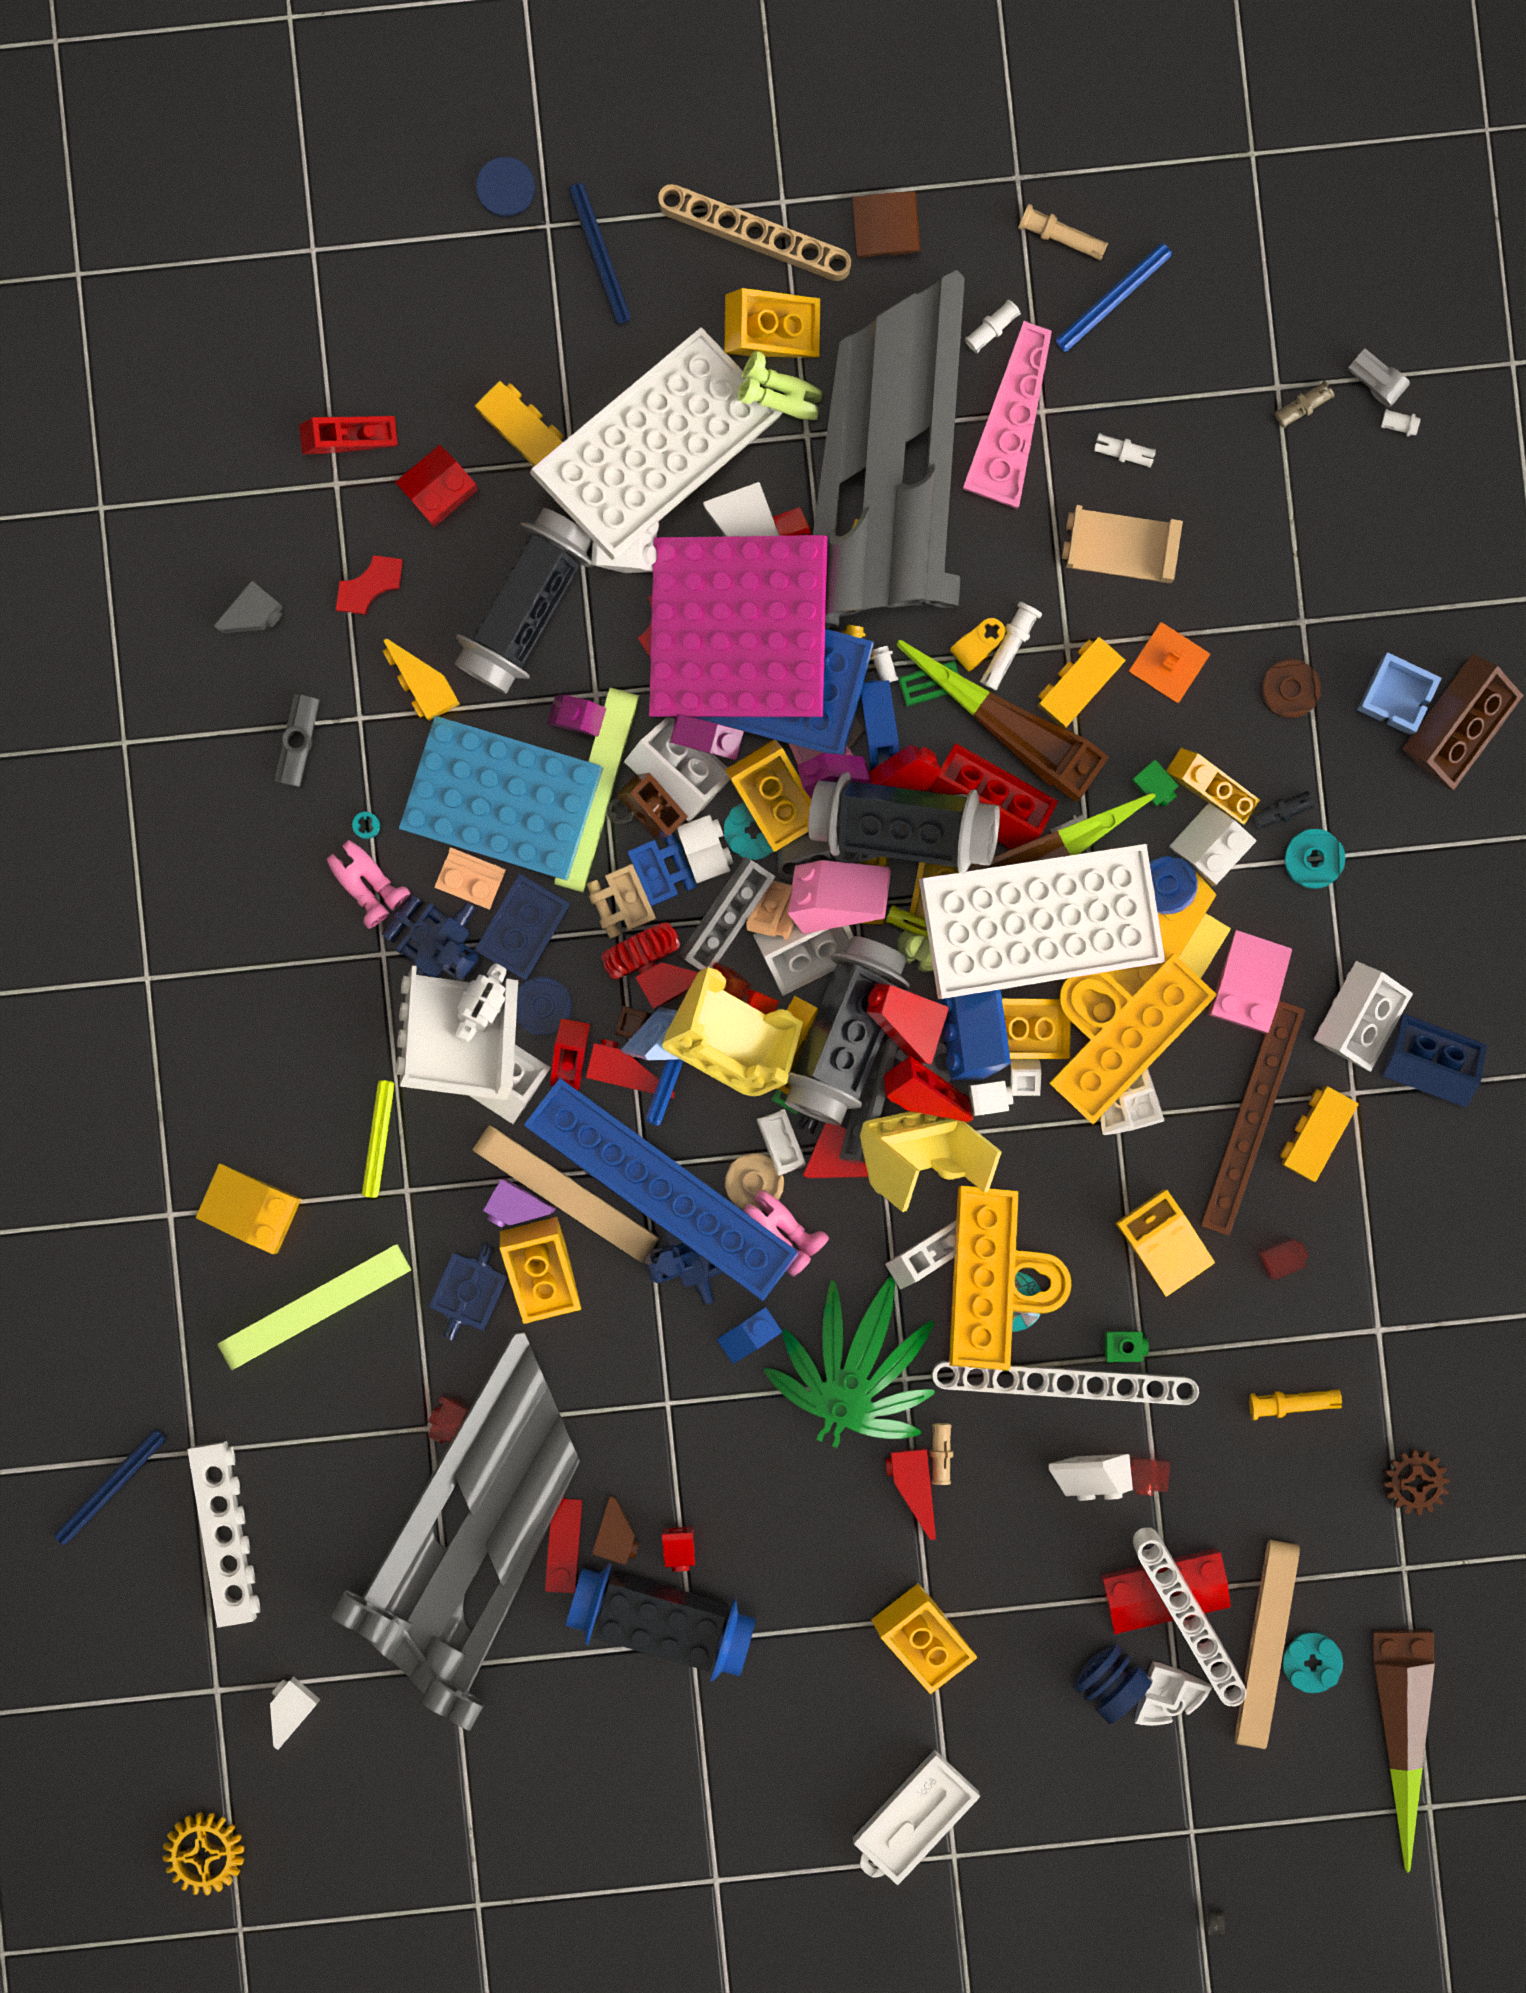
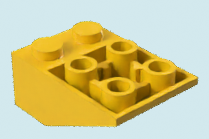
M1166 1189L1161 1190L1115 1222L1166 1297L1215 1263L1188 1219Z

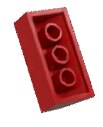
M957 743L954 744L941 767L942 771L928 790V792L947 795H969V792L974 789L977 790L981 803L998 805L1000 821L997 842L1010 849L1038 839L1059 802Z
M1217 1548L1172 1558L1204 1613L1231 1607L1221 1552ZM1143 1565L1100 1575L1114 1634L1174 1621ZM1168 1567L1160 1568L1157 1573L1165 1572ZM1182 1591L1172 1593L1171 1597L1178 1596Z

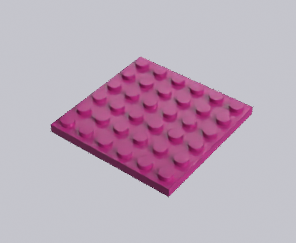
M827 536L654 538L657 560L653 564L649 716L676 717L677 714L689 717H823Z

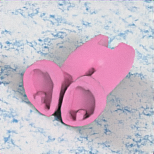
M348 840L342 846L354 862L346 868L344 863L334 854L327 858V862L332 873L344 889L357 900L361 907H365L366 915L363 923L368 929H371L385 920L390 913L376 900L375 895L369 891L360 879L361 876L373 886L377 894L383 897L385 903L392 911L399 908L409 898L411 893L404 886L398 888L391 886V881L383 875L374 860L361 847Z
M760 1190L754 1196V1200L769 1216L766 1217L757 1207L751 1204H747L742 1211L793 1247L792 1243L779 1232L776 1227L778 1226L798 1246L799 1250L797 1251L799 1255L787 1269V1272L794 1277L808 1265L811 1260L810 1256L818 1252L826 1244L829 1236L822 1231H817L813 1234L804 1232L805 1229L797 1223L789 1210L779 1200L766 1191Z

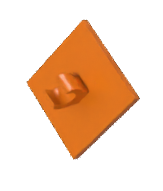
M1160 622L1128 672L1178 704L1205 664L1210 653Z

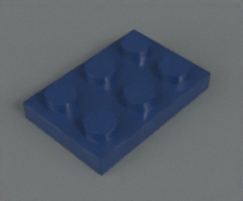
M519 874L474 951L527 981L570 908L571 903Z

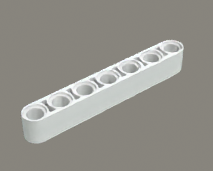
M1152 1528L1139 1529L1133 1536V1545L1141 1564L1221 1701L1227 1706L1240 1705L1245 1700L1247 1692L1229 1655L1159 1534ZM1146 1544H1154L1150 1549H1143ZM1168 1567L1165 1572L1157 1573L1160 1568ZM1182 1591L1178 1596L1171 1597L1172 1593ZM1188 1615H1195L1190 1620H1184ZM1209 1638L1205 1643H1198L1201 1639ZM1222 1662L1219 1666L1212 1667L1214 1663ZM1235 1685L1234 1688L1225 1690L1228 1686Z

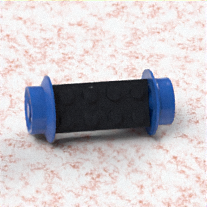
M608 1563L600 1573L582 1568L566 1627L583 1631L585 1645H589L596 1618L599 1617L594 1639L710 1672L715 1651H717L710 1681L713 1682L721 1672L740 1677L756 1618L740 1614L736 1599H733L723 1628L728 1609L727 1603L616 1571L612 1572L607 1593H604L612 1563Z

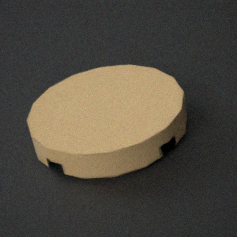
M750 1153L739 1157L730 1165L726 1173L725 1188L728 1197L735 1206L742 1210L747 1204H751L760 1211H763L754 1200V1196L760 1190L766 1191L777 1200H779L783 1192V1174L777 1176L771 1158L763 1154Z

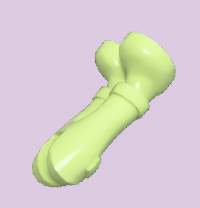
M754 351L749 357L741 378L744 381L738 389V401L744 404L758 401V404L761 406H767L798 419L817 420L819 408L812 403L821 402L823 391L797 377L780 374L772 369L767 370L765 368V355L762 352ZM771 389H774V390H777V391H779V392H782V393H784L785 395L780 394V393H777V392H774V391L771 390Z
M904 930L898 938V952L906 956V963L908 964L912 963L915 959L919 960L918 970L927 973L934 972L929 940L925 936L912 934Z

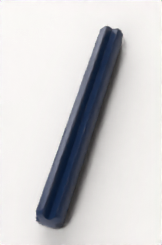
M576 183L569 187V193L616 324L626 323L631 317L584 184Z
M157 1429L152 1430L54 1533V1538L60 1544L66 1545L165 1442V1436Z

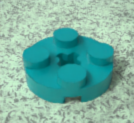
M743 802L734 807L725 820V841L730 849L741 858L747 857L752 861L764 859L771 855L773 850L762 833H758L756 839H751L750 834L745 833V828L750 827V823L755 822Z
M1322 829L1305 830L1289 842L1284 855L1285 868L1293 882L1305 888H1323L1335 881L1343 871L1345 851L1341 843L1328 831ZM1313 850L1317 851L1318 856L1323 857V861L1319 862L1317 867H1312L1311 862H1307V856H1310Z
M1304 1632L1294 1637V1640L1284 1649L1282 1656L1283 1672L1292 1685L1307 1693H1320L1336 1685L1342 1673L1343 1658L1340 1649L1334 1641L1319 1632ZM1311 1654H1315V1658L1320 1660V1665L1316 1666V1670H1311L1309 1666L1304 1665V1661L1309 1660Z

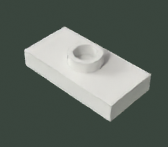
M785 1109L757 1119L756 1122L777 1176L806 1166Z

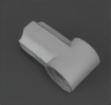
M1365 348L1348 367V370L1371 389L1372 395L1387 407H1391L1410 385L1409 380L1401 372L1393 367L1388 368Z

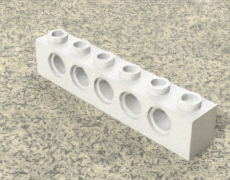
M227 1441L191 1447L187 1450L217 1628L253 1622L257 1618L256 1613H260V1603L258 1595H253L251 1584L255 1583V1573L253 1566H248L246 1554L250 1553V1543L248 1536H243L241 1524H245V1514L243 1506L238 1507L236 1495L240 1494V1484L238 1477H233L231 1465H235L233 1447L228 1448ZM211 1466L221 1469L223 1476L220 1482H214L209 1478L208 1470ZM215 1496H222L226 1499L228 1504L226 1511H218L214 1508L213 1499ZM220 1526H228L232 1530V1539L230 1541H224L219 1537L218 1529ZM231 1555L237 1560L236 1570H228L224 1567V1556ZM230 1585H237L241 1588L242 1598L240 1600H234L229 1596L228 1588Z

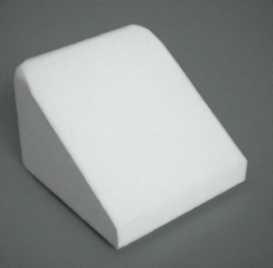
M1011 1059L1010 1086L1012 1095L1040 1096V1060Z

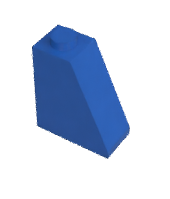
M871 680L863 683L860 693L870 771L899 752V741L889 680Z

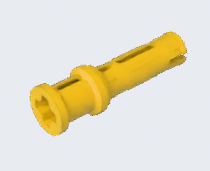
M1340 1389L1285 1395L1280 1391H1275L1273 1395L1256 1396L1255 1393L1249 1394V1409L1252 1420H1258V1417L1276 1415L1277 1418H1283V1416H1286V1413L1342 1408Z

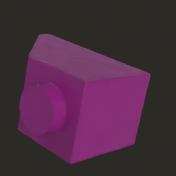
M556 695L547 724L598 737L607 708L589 700L568 695Z
M677 714L669 743L736 760L744 731Z
M823 753L797 765L802 787L811 799L819 780L837 782L843 772H849L851 780L854 782L871 783L866 760L862 756Z

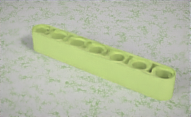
M611 687L609 689L604 705L607 708L599 736L595 737L588 761L602 766L603 771L568 881L555 878V885L584 892L637 708L639 695Z
M398 1244L217 1345L230 1369L233 1370L411 1271V1268Z

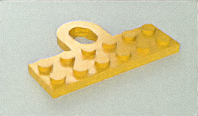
M1174 953L1133 996L1106 972L1067 978L1060 990L1062 1011L1090 1041L1049 1083L1089 1122L1094 1124L1217 994ZM1094 989L1098 993L1107 994L1112 998L1115 1011L1108 1021L1099 1023L1090 1019L1086 1006L1081 1000L1082 993L1085 990Z
M958 1187L949 1366L1002 1371L1010 1370L1013 1312L1049 1313L1060 1308L1070 1295L1071 1277L1067 1267L1061 1260L1046 1253L1016 1251L1019 1191L989 1188L988 1192H983L978 1187ZM1022 1268L1034 1269L1039 1274L1048 1277L1050 1287L1045 1292H1038L1033 1296H1025L1017 1290L1014 1281L1015 1276Z

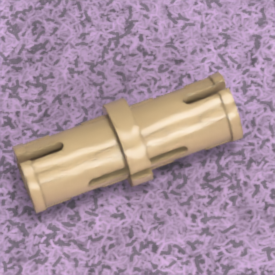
M932 1423V1450L929 1451V1457H932L931 1484L949 1485L951 1484L950 1458L953 1457V1450H950L951 1424Z

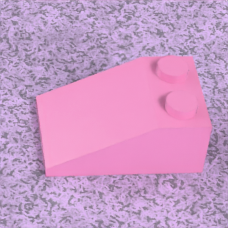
M825 860L796 865L788 914L803 934L883 919L886 914L891 870L889 867Z
M1235 930L1215 990L1217 996L1212 1000L1207 1015L1261 1033H1268L1279 1002L1292 948Z

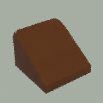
M622 1006L615 1034L631 1039L652 1014Z

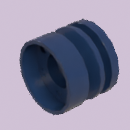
M1116 1642L1092 1657L1083 1667L1072 1685L1078 1693L1086 1690L1083 1698L1087 1702L1099 1695L1101 1696L1094 1709L1108 1724H1112L1124 1716L1144 1696L1153 1682V1679L1139 1665L1127 1671L1124 1670L1131 1657L1127 1653L1118 1657L1122 1648Z

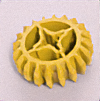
M202 1812L197 1813L196 1823L190 1815L186 1816L184 1819L185 1825L177 1822L174 1826L177 1832L170 1831L167 1837L172 1842H166L163 1845V1849L172 1852L163 1856L164 1862H172L165 1869L166 1872L171 1873L175 1871L177 1873L172 1882L177 1883L181 1878L185 1881L181 1889L185 1891L189 1885H193L192 1893L195 1895L198 1894L200 1887H203L205 1895H209L212 1889L211 1885L217 1892L223 1889L222 1882L229 1886L233 1882L230 1875L238 1876L240 1872L235 1865H242L244 1862V1858L235 1855L244 1851V1846L235 1845L242 1838L241 1835L231 1836L230 1833L235 1828L233 1824L229 1825L227 1829L222 1826L226 1821L225 1817H221L218 1823H215L214 1813L208 1815L207 1821H204ZM196 1831L195 1847L188 1848L186 1851H180L184 1837ZM206 1831L218 1836L225 1846L212 1843ZM201 1848H205V1852L208 1850L210 1853L206 1860L201 1859L202 1856L199 1857L197 1854ZM221 1856H227L224 1869L211 1876L212 1860L220 1859ZM184 1863L196 1865L199 1875L188 1870Z

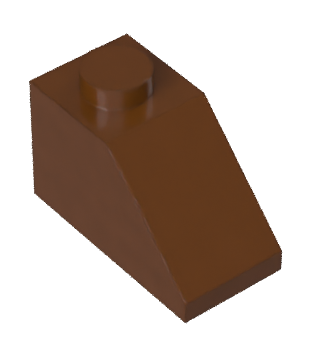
M611 1494L592 1555L626 1565L628 1558H635L639 1542L634 1541L636 1532L617 1496Z

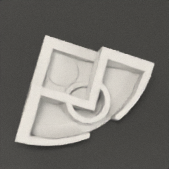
M1148 1069L1101 1116L1103 1135L1131 1131L1164 1121Z
M1152 1661L1148 1675L1153 1679V1682L1138 1702L1134 1721L1140 1725H1163L1171 1723L1173 1721L1171 1716L1179 1715L1183 1710L1189 1715L1207 1698L1212 1686L1189 1673Z

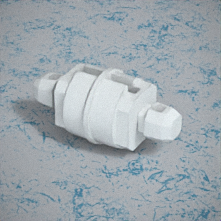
M495 963L490 967L486 977L478 975L476 981H470L466 991L462 993V998L457 1006L459 1010L457 1018L462 1022H460L457 1029L456 1038L467 1043L473 1038L477 1030L484 1031L486 1025H492L505 1001L503 993L506 988L500 984H502L506 975V968ZM486 988L491 990L487 999L482 997ZM477 1007L481 1010L478 1016L475 1018L472 1016L475 1008Z

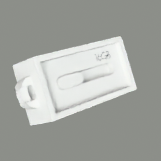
M934 1749L854 1835L853 1843L862 1851L860 1864L863 1871L875 1878L886 1874L899 1885L979 1799V1791ZM870 1859L878 1867H873L868 1860Z

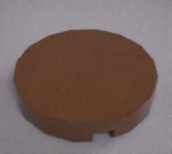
M1286 659L1277 662L1266 672L1262 680L1261 694L1265 705L1272 713L1282 718L1295 719L1306 715L1315 707L1321 696V682L1318 673L1305 662L1298 659Z

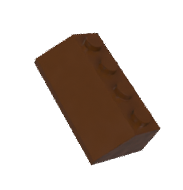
M1472 654L1431 711L1426 715L1419 725L1417 732L1408 739L1402 750L1418 766L1449 789L1454 790L1524 695L1497 665Z

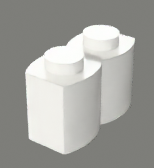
M708 815L677 828L697 884L730 872L729 865L734 863L728 847L723 849L721 847L719 837L724 835L718 819L712 821L711 816Z

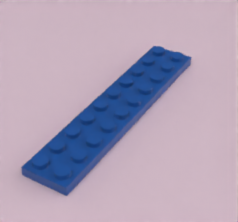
M559 1078L524 1124L525 1128L761 1301L766 1299L799 1255L796 1249L561 1078Z

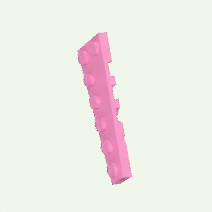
M1026 321L1023 322L963 490L1018 509L1052 333L1051 330Z

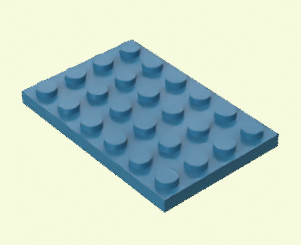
M435 716L399 829L568 881L603 767Z

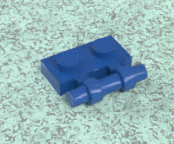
M674 832L669 837H663L667 848L660 851L655 840L627 851L651 907L678 896L674 886L675 883L682 881L686 891L698 887L693 877L692 869L689 867L683 851H685L683 844L678 842ZM671 856L678 872L672 875L669 874L664 859Z

